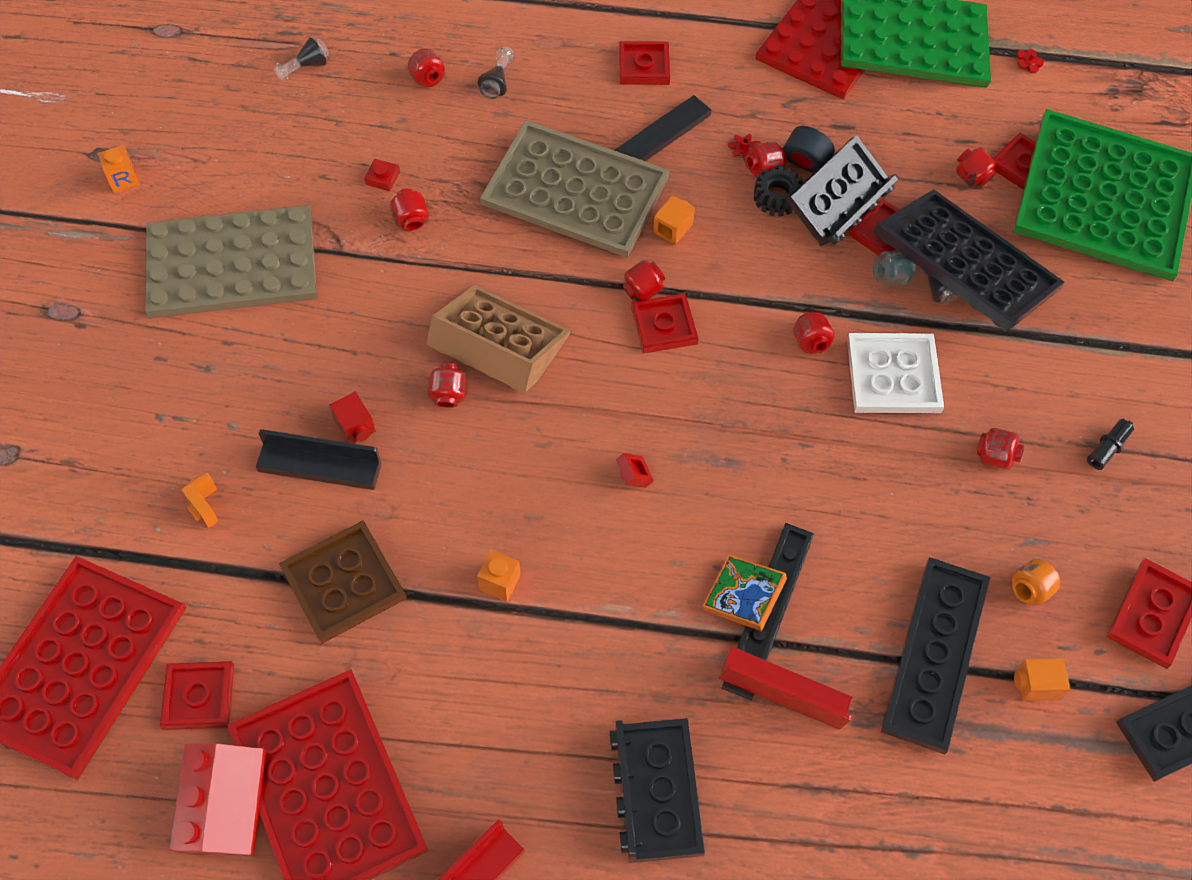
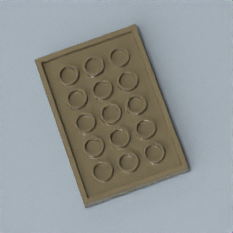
M525 120L483 192L480 202L481 205L628 258L670 177V170Z
M310 205L147 223L145 312L148 318L317 299L313 221Z

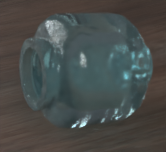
M897 250L882 252L873 265L875 278L885 287L908 284L916 270V264L907 260Z

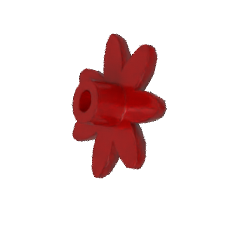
M735 134L734 139L736 142H730L727 146L735 149L732 153L733 157L742 154L746 160L750 148L761 142L751 141V134H747L743 138Z

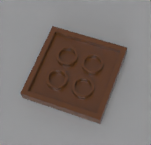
M364 520L279 563L321 644L407 599L404 590Z

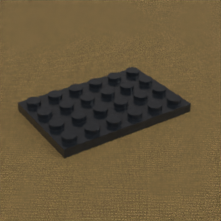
M934 189L879 222L873 231L885 244L895 248L907 260L914 262L927 275L937 279L949 291L963 298L972 308L982 312L995 325L1002 327L1007 332L1057 293L1065 283Z

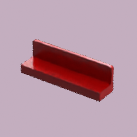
M733 646L729 648L718 679L837 729H841L851 721L852 716L847 713L852 696Z
M498 819L438 880H498L525 853V850L504 829L503 823Z

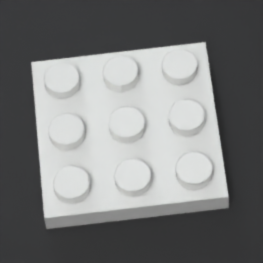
M848 334L847 346L855 413H942L944 402L934 334Z

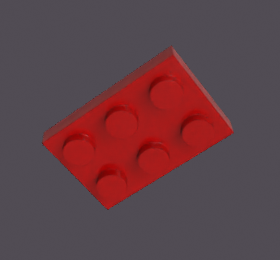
M1145 558L1137 569L1107 634V638L1168 669L1174 661L1192 619V582Z

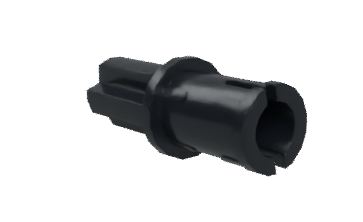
M1120 419L1108 434L1102 435L1100 444L1087 457V462L1097 470L1104 469L1113 455L1120 453L1123 449V443L1134 431L1133 423L1130 420Z

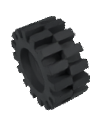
M778 165V170L772 167L769 172L764 169L761 174H758L753 198L758 208L762 206V212L766 213L769 210V215L771 216L778 212L779 217L783 216L784 212L787 215L792 214V208L785 199L803 183L802 177L798 178L799 173L796 171L793 174L791 173L792 168L787 167L785 171L782 170L783 166ZM779 187L786 190L788 193L778 195L771 192L769 189Z

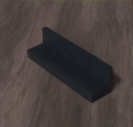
M260 429L259 436L263 446L256 464L258 472L369 490L375 489L381 468V460L376 447Z

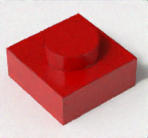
M374 158L364 177L365 184L391 191L400 173L399 165Z
M623 453L616 459L620 468V475L626 485L646 488L653 482L643 456Z

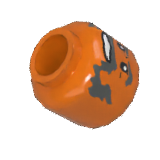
M1033 559L1014 572L1012 576L1013 592L1022 602L1030 605H1040L1058 592L1060 588L1058 572L1048 562L1041 559Z

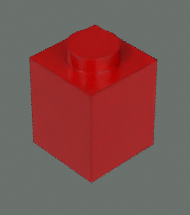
M356 391L329 404L333 419L348 443L364 441L372 433L376 432L373 419Z

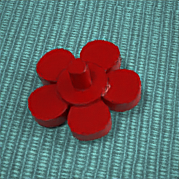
M1028 49L1027 52L1019 50L1016 54L1019 59L1017 62L1018 66L1021 69L1027 68L1030 73H1037L1039 68L1044 65V60L1036 57L1037 52L1033 49Z

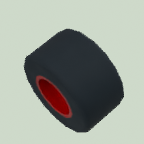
M809 126L795 127L783 147L788 162L811 173L819 169L835 152L834 144L824 133Z

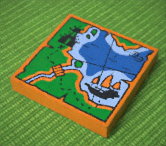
M729 554L703 604L704 611L762 631L787 580L786 573Z

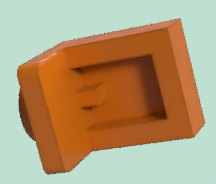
M205 473L200 477L192 479L181 491L190 504L186 509L196 522L202 519L209 528L217 523L218 519L205 498L214 493L217 488L210 475Z

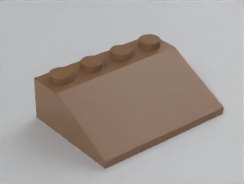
M474 285L432 315L426 345L436 349L439 353L461 361L466 366H471L485 373L488 377L510 385L511 388L525 393L543 375L569 337L571 330Z

